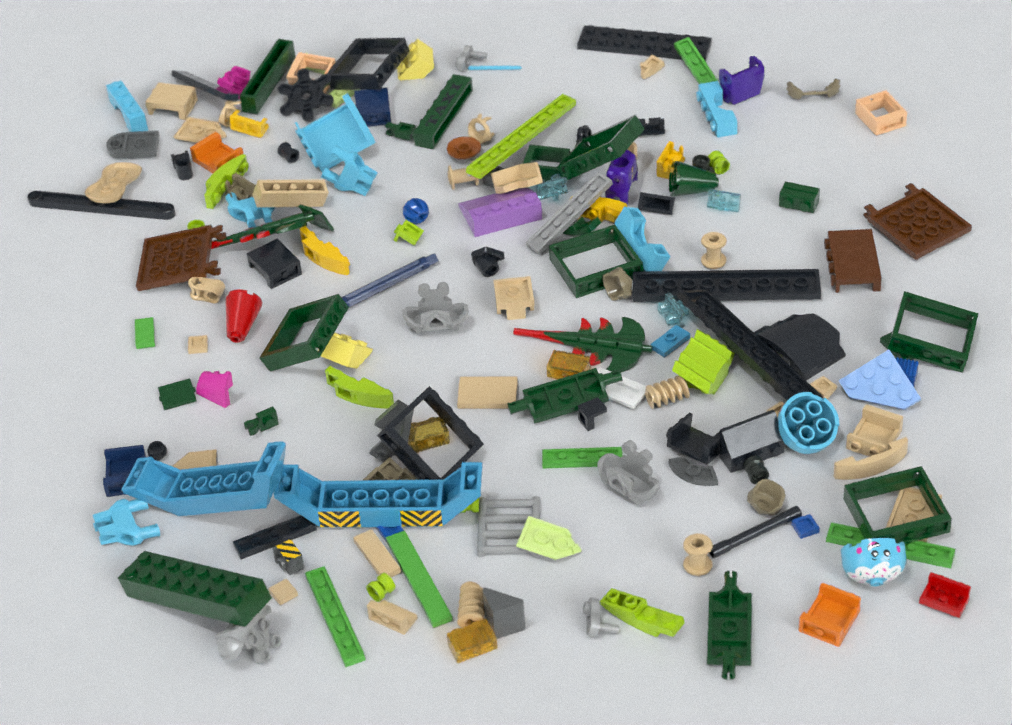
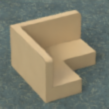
M537 162L518 164L491 173L496 194L543 183Z

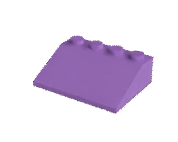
M528 187L518 188L506 193H494L458 203L475 237L542 220L541 201L537 194Z

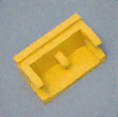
M237 109L230 115L231 130L261 138L269 128V124L266 123L268 118H263L259 122L238 115L240 110Z
M669 141L656 161L657 177L669 179V173H672L674 170L671 167L673 161L684 163L685 157L682 145H680L679 151H676L674 149V142Z

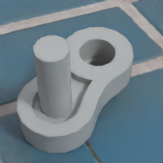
M465 45L460 56L456 58L455 66L458 68V71H466L472 58L487 59L488 54L486 52L473 51V46Z
M589 598L588 601L584 602L583 614H586L587 636L596 637L599 631L618 634L619 625L600 622L599 599Z

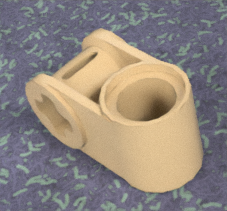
M192 277L188 281V285L191 288L190 297L196 301L218 303L225 290V284L218 279Z

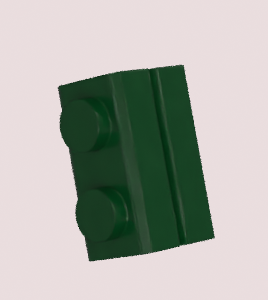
M785 181L779 193V206L814 214L820 199V188Z

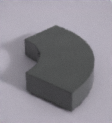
M689 456L668 459L671 470L682 480L700 486L718 485V479L713 466L698 465L691 461Z

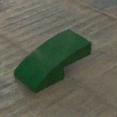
M580 217L563 234L583 235L592 232L602 222L598 217L588 222L583 217Z

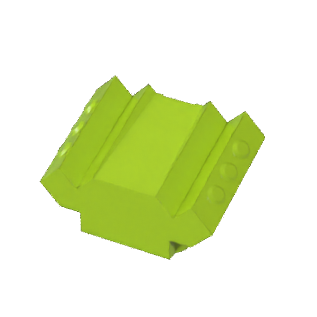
M697 329L694 338L691 337L685 350L680 353L679 360H675L672 371L686 381L688 388H695L704 394L714 395L728 375L735 352L727 348L726 345L719 343L718 340L711 338L709 334H705Z

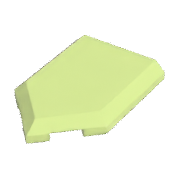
M528 516L516 544V547L555 560L581 552V548L578 544H575L568 529Z

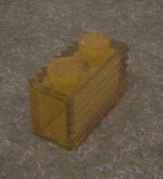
M553 350L546 366L547 377L560 379L590 370V357Z
M431 417L425 421L411 423L408 444L415 452L419 453L423 450H430L431 448L445 446V444L450 443L449 430L440 417Z
M487 619L475 621L467 627L456 628L447 633L448 647L457 663L498 649L497 638Z

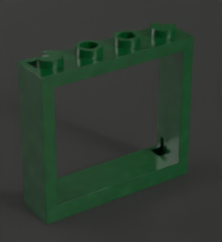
M636 115L583 138L557 168L564 179L568 181L620 158L645 129Z
M615 224L549 245V259L575 298L604 290L603 275L617 267H621L632 280L633 272H643V262ZM613 243L627 263L575 279L562 259Z
M904 291L887 350L963 373L969 357L979 313ZM904 310L966 328L962 352L900 334L899 329Z
M339 294L290 308L259 359L271 372L320 358L349 309L348 305ZM320 318L307 341L291 345L304 323Z
M922 466L844 485L843 499L864 539L891 538L895 539L897 544L900 542L906 544L950 533L952 518ZM917 486L934 515L873 531L857 500Z

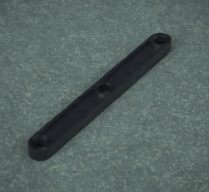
M32 191L27 196L29 205L38 208L161 220L172 219L176 214L174 205L162 202L119 199L113 203H98L91 201L86 195L47 191Z

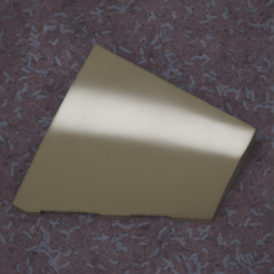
M389 457L379 467L372 470L363 481L418 479L408 469H402Z

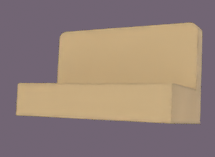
M371 600L367 605L370 620L403 635L406 634L417 620V614L386 600H381L380 603Z

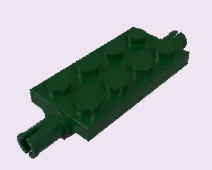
M597 368L530 387L522 390L523 399L507 403L510 415L527 410L530 412L534 424L578 411V405L597 397L605 403L609 401L605 389L606 386L622 382V375L619 373V369L602 374L598 373Z
M730 570L724 573V586L718 592H709L707 665H722L721 676L725 680H727L728 673H730V680L735 679V666H751L752 593H743L737 586L738 574L736 571H732V577H730Z

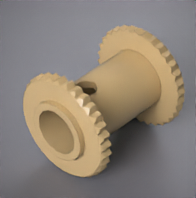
M451 165L448 166V181L453 190L455 189V184L474 181L475 185L479 184L478 178L467 175L466 168L452 170Z
M709 232L701 238V244L706 248V253L701 257V263L706 268L718 269L726 264L727 259L721 253V248L727 243V238L723 234Z
M698 533L691 534L683 542V549L689 554L683 561V567L691 575L702 576L709 573L712 569L713 563L707 554L711 552L713 544L708 536Z

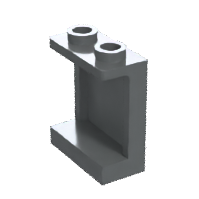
M397 400L375 419L374 425L383 430L408 405ZM414 409L394 427L396 432L407 443ZM379 441L369 452L370 455L382 462L394 455L382 441Z

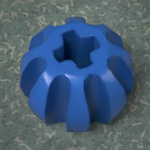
M412 198L403 206V216L413 224L418 225L424 222L429 215V207L422 199Z

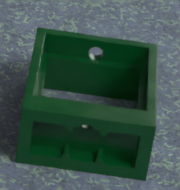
M529 144L522 164L536 162V160L561 163L570 153V149ZM538 165L543 182L564 183L565 179L557 167Z

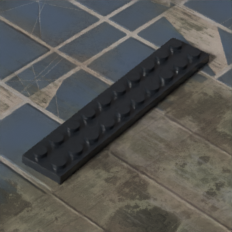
M819 269L633 272V302H681L677 298L679 291L706 289L719 301L821 299Z
M707 289L679 291L677 298L682 304L689 308L694 316L705 323V326L710 328L718 338L722 339L728 348L738 354L739 358L745 361L753 371L757 372L765 382L770 384L774 391L780 394L786 402L792 396L802 392H812V394L823 398L814 387Z

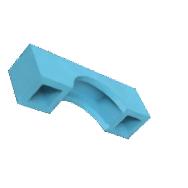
M122 80L106 85L109 101L115 110L120 109L129 131H148L144 112Z
M719 82L698 84L696 98L701 103L702 111H705L706 120L710 121L712 132H715L717 138L737 134V119L733 111L718 107L723 103V90Z
M624 207L614 224L641 259L643 269L646 272L662 271L671 256L663 244L647 243L644 235L646 219L638 208Z

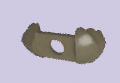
M835 78L829 86L825 87V90L802 91L789 81L787 82L786 89L789 96L799 100L802 95L826 94L830 98L841 91L839 90L841 85L840 79Z

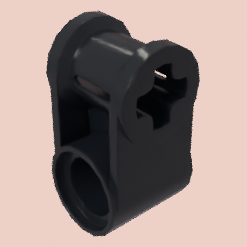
M188 150L177 155L171 154L172 164L178 178L184 181L191 179L193 171Z

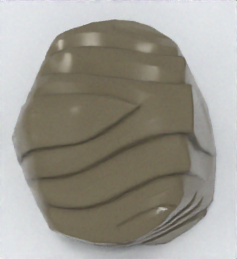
M617 267L603 275L605 290L612 301L631 297L632 279L621 267Z
M763 479L748 492L747 501L758 514L776 516L780 512L786 497L785 490L778 483L769 479Z

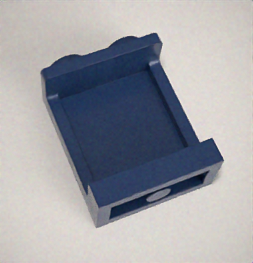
M388 87L381 88L380 90L366 89L354 91L356 108L367 127L384 126L387 122H391Z
M144 445L104 450L106 475L103 478V486L106 497L127 495L121 489L137 459L146 457Z

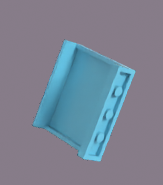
M348 93L342 96L346 104L302 129L295 122L298 128L295 132L299 139H301L300 141L315 168L319 167L321 172L325 168L330 169L342 162V160L331 155L335 145L348 152L354 151L358 153L376 143Z

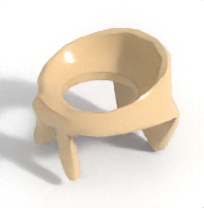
M227 100L220 113L218 122L225 127H230V115L236 110L234 105H239L241 102Z
M480 113L476 118H473L468 125L469 137L477 139L480 144L491 141L495 133H490L486 122L492 119V117H484L482 119V114ZM475 124H481L484 130L477 131Z

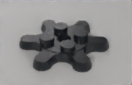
M305 68L300 69L297 73L298 80L295 84L288 85L283 83L278 87L279 94L288 97V101L280 107V113L284 116H289L295 111L302 112V119L304 121H312L314 119V109L319 108L321 105L327 107L333 105V96L323 92L331 84V76L323 74L318 79H311L309 70ZM304 94H310L309 97H307V99L302 98Z

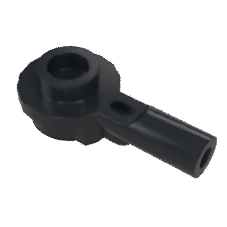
M588 125L578 128L576 145L583 138L592 135Z
M154 441L149 444L147 449L148 456L159 461L167 454V447L161 441Z

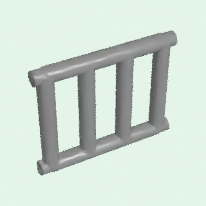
M481 497L479 503L477 556L531 553L532 556H538L537 553L516 547V545L485 546L486 538H519L522 530H486V524L526 522L528 516L540 520V497L487 500L486 497ZM532 507V514L487 515V508Z

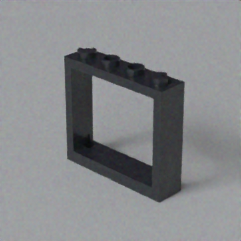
M355 38L327 73L331 76L330 89L380 90L410 52L405 38ZM389 54L374 74H349L363 55Z
M430 386L377 435L418 480L445 479L462 466V462L469 460L484 445L479 436L470 430L465 421L460 419L454 413L451 406L446 404ZM423 400L469 448L441 478L394 429Z

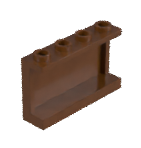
M872 229L828 231L827 239H824L825 250L828 249L826 251L827 262H830L828 263L829 274H832L830 280L831 286L835 287V293H839L840 285L872 284L873 292L881 291L882 276Z

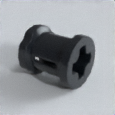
M283 142L279 145L277 153L285 157L287 162L293 163L298 160L299 151L297 149L291 148L288 142Z

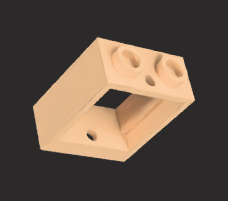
M298 52L286 76L289 85L297 82L298 71L303 68L306 69V67L326 70L325 74H327L336 63L335 58ZM327 86V87L324 89L323 92H324L325 94H326L328 88H330L329 86Z
M887 90L856 100L855 114L876 136L906 126L907 111ZM884 107L888 114L875 117L870 111Z

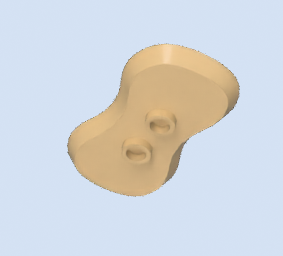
M128 162L112 163L102 170L101 178L87 187L84 193L93 202H116L122 198L126 186L139 177L142 167Z

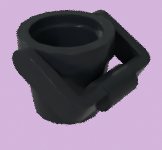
M482 247L471 253L473 264L485 277L495 275L499 270L497 262L505 259L503 251L490 247Z

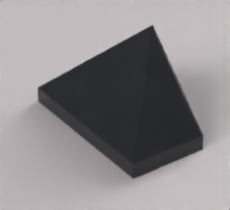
M640 192L637 208L642 211L672 215L675 197Z

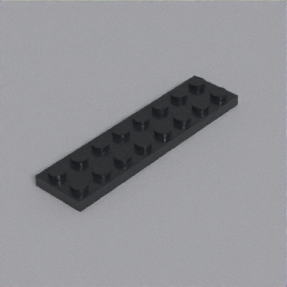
M584 25L577 43V49L649 57L653 55L659 58L683 60L675 49L674 43L689 37L706 62L712 38Z

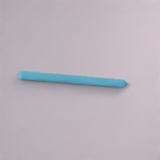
M521 66L468 67L469 70H520L522 68Z

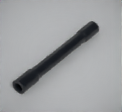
M798 506L785 510L761 524L714 544L709 554L712 558L723 555L751 539L783 524H787L793 519L802 517V512Z

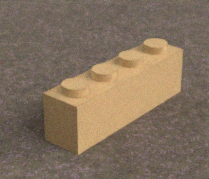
M258 180L253 191L256 207H298L300 204L307 207H323L329 194L325 180Z

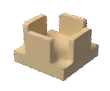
M530 276L494 280L497 314H501V310L505 309L507 311V320L526 318V307H530V311L534 310V297Z

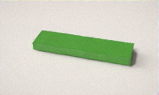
M689 37L674 43L675 49L699 84L718 81Z
M622 447L542 449L543 469L598 467V460L605 454L613 453L621 458Z

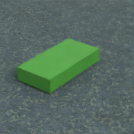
M153 317L135 319L136 349L155 347Z

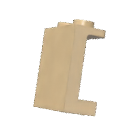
M158 82L149 98L146 99L145 106L148 109V114L153 115L156 109L178 111L179 119L186 120L198 101L196 88Z
M865 404L860 422L853 433L849 432L847 435L846 449L869 457L887 451L888 443L896 441L902 431L903 416Z

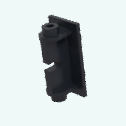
M645 118L639 119L645 129L639 136L665 134L664 118H649V123H646Z

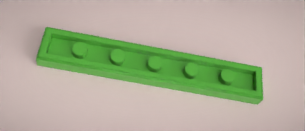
M831 522L826 536V542L842 546L852 544L853 547L856 544L862 543L861 540H865L859 528ZM922 541L905 544L907 560L951 569L955 548Z
M405 530L386 537L390 550L432 627L435 628L453 621L452 614Z
M325 566L305 572L307 582L344 666L348 667L366 661L365 654Z

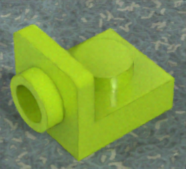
M406 219L402 225L398 224L394 231L396 236L393 240L397 242L399 237L415 246L424 230Z

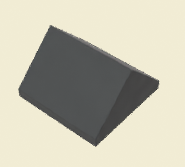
M484 587L482 592L485 619L495 640L524 631L526 626L523 599Z

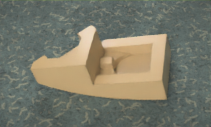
M651 55L645 62H640L642 79L649 78L665 66L664 61Z

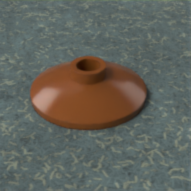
M468 136L457 137L447 145L448 154L456 159L472 158L481 150L480 142Z

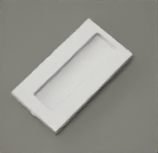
M601 367L597 370L598 373L602 374L611 372ZM623 376L622 382L606 386L605 389L610 400L632 409L645 397V385Z

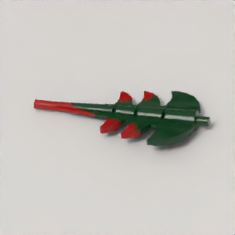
M304 212L290 215L281 218V220L261 224V226L245 229L242 232L226 236L224 240L212 241L211 249L295 230L307 226V222L313 221L315 218L313 213L305 215Z
M603 317L600 318V327L596 333L592 332L591 324L585 318H581V327L578 332L542 331L514 328L513 335L533 337L574 347L569 356L571 362L580 359L587 350H590L591 356L586 361L587 367L598 365L608 355H611L612 361L606 368V370L611 372L618 369L620 370L619 373L628 371L637 364L643 352L652 353L653 351L652 345L644 344L645 333L640 323L628 317H622L623 325L618 333H614L612 324Z

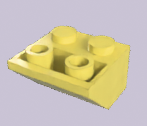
M417 39L414 43L409 44L410 52L397 67L399 80L422 79L434 68L433 49Z
M335 332L321 357L346 367L357 369L372 353L373 349L367 347V343L364 341L354 340L349 335Z

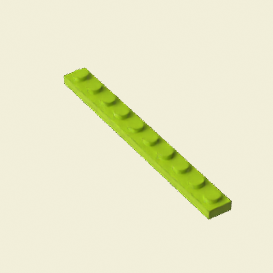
M562 93L468 165L466 173L475 178L482 179L576 106V99Z

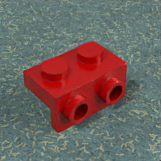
M930 572L928 583L919 598V604L960 618L969 602L971 587L943 575Z

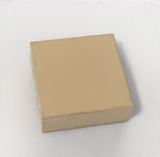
M207 335L188 337V353H208Z
M287 578L269 588V593L280 606L298 596L297 590Z

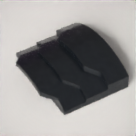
M814 313L793 314L783 321L779 320L771 326L765 325L754 332L770 348H774L790 361V366L805 380L810 379L846 356V353L839 345L840 332L829 322Z

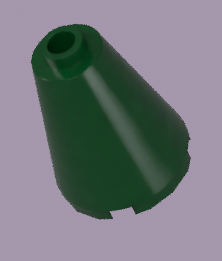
M673 161L671 167L674 170L672 173H669L668 183L669 192H672L670 196L714 191L718 187L719 178L716 177L715 173L679 161Z

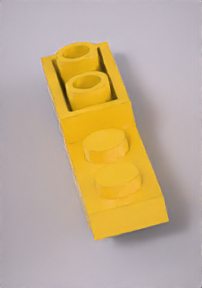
M599 197L581 216L590 220L598 217L601 222L605 219L615 223L623 208L627 207V203Z
M306 226L299 228L303 251L306 257L329 271L346 276L350 274V262L346 256L340 253L338 247H334L330 241L324 244Z

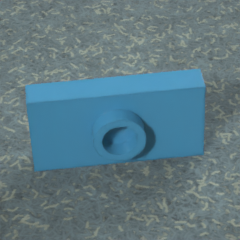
M675 325L650 345L653 346V351L665 358L689 340L690 333Z

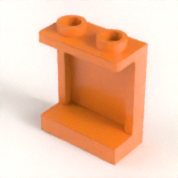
M218 132L212 133L190 147L192 161L211 173H214L228 161L244 154L243 148L238 147L234 150L222 143Z
M821 583L819 594L807 613L803 612L800 616L799 632L839 647L860 612L861 597L832 585Z

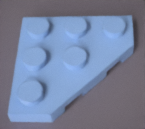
M887 350L839 380L850 399L863 400L905 410L921 400L890 350Z

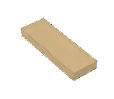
M372 529L353 537L354 543L378 576L381 573H386L390 577H394L401 573V568Z

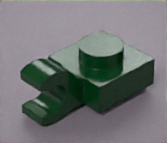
M387 122L385 128L388 129L385 135H394L396 138L411 140L416 125L400 122L397 125Z
M273 406L256 413L255 419L244 422L245 430L248 429L250 436L257 434L258 430L263 432L279 425L277 412Z

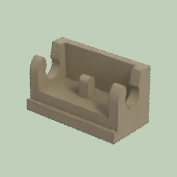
M237 173L232 175V185L226 180L225 196L229 193L232 197L231 192L236 194L238 201L253 197L256 185Z

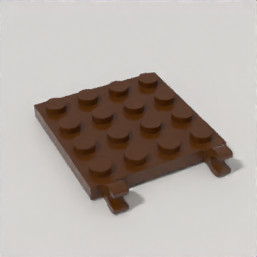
M913 183L905 186L909 190L904 193L906 197L878 211L871 204L864 206L867 212L863 216L868 219L867 221L915 260L972 230L970 223L926 189H918Z
M206 225L145 238L136 281L137 290H150L176 283H184L192 277L205 278L207 274L220 275L221 268H216L218 261L209 262L212 239L224 240L226 238V232L220 233L223 231V225H217L216 227Z

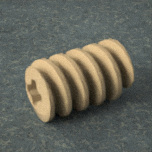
M675 376L674 379L669 378L667 381L663 380L660 384L658 382L654 383L653 386L647 385L645 388V396L652 409L654 408V403L658 408L661 407V401L668 405V399L675 403V396H677L679 401L683 399L682 394L686 398L690 397L687 383L681 376Z
M468 581L460 587L457 624L462 628H477L484 624L483 588L475 582Z

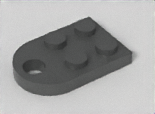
M159 130L115 134L106 143L107 151L110 156L120 159L156 157L160 137Z

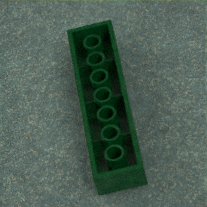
M148 551L139 554L137 559L125 568L124 572L118 577L127 597L246 627L272 599L261 578Z

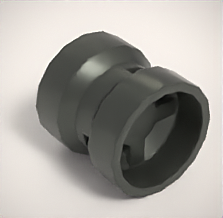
M696 155L693 157L692 165L694 167L710 172V159L708 156Z
M751 456L744 462V469L748 473L751 483L757 484L763 479H768L769 472L760 456Z

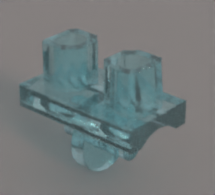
M559 174L552 176L550 181L545 182L542 179L543 183L536 185V194L539 200L552 197L554 201H558V195L568 193L567 178L561 177Z
M709 189L707 207L718 209L719 211L739 212L741 194Z
M668 293L665 294L664 301L657 303V310L660 315L665 314V321L668 326L677 324L681 328L685 327L683 318L689 315L690 309L685 307L680 300L676 301L672 294Z

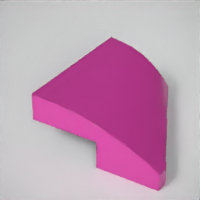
M235 65L222 78H218L217 84L240 95L250 81L251 71Z
M204 371L198 379L196 394L226 408L230 405L228 389L233 386L231 372L226 371L224 374H220L219 371H214L213 373Z

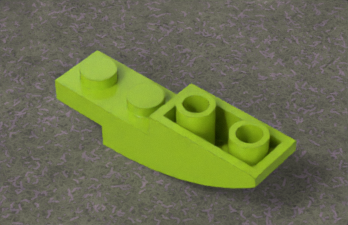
M245 154L235 157L222 165L205 182L207 191L204 196L207 208L214 209L216 204L220 202L221 197L226 192V180L232 185L233 174L237 173L243 177L245 172L248 171L249 163Z
M332 366L325 369L327 384L335 388L337 397L371 408L388 409L394 404L393 393L374 381H370L365 377L357 381L354 377H350Z
M613 588L600 600V605L628 625L655 637H658L660 633L674 637L685 624L683 616L649 606L645 598Z

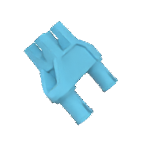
M335 145L331 155L344 161L345 167L340 175L325 168L321 178L333 183L335 188L340 191L353 190L366 196L378 172L366 166L361 156L356 152H348Z
M231 192L232 197L229 193L226 195L225 199L228 202L227 210L229 214L237 220L246 222L248 228L256 227L254 220L263 218L265 223L273 222L271 213L275 207H256L254 197L238 201L235 193Z
M121 499L116 501L109 510L93 514L95 522L93 526L95 531H98L100 534L99 541L101 545L119 542L133 546L141 544L144 539L159 537L160 529L157 523L140 528L136 525L132 516V512L147 510L148 503L139 499L130 501Z

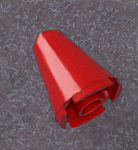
M244 289L230 291L225 299L226 333L228 339L234 343L245 340L263 303L257 294H248V290Z

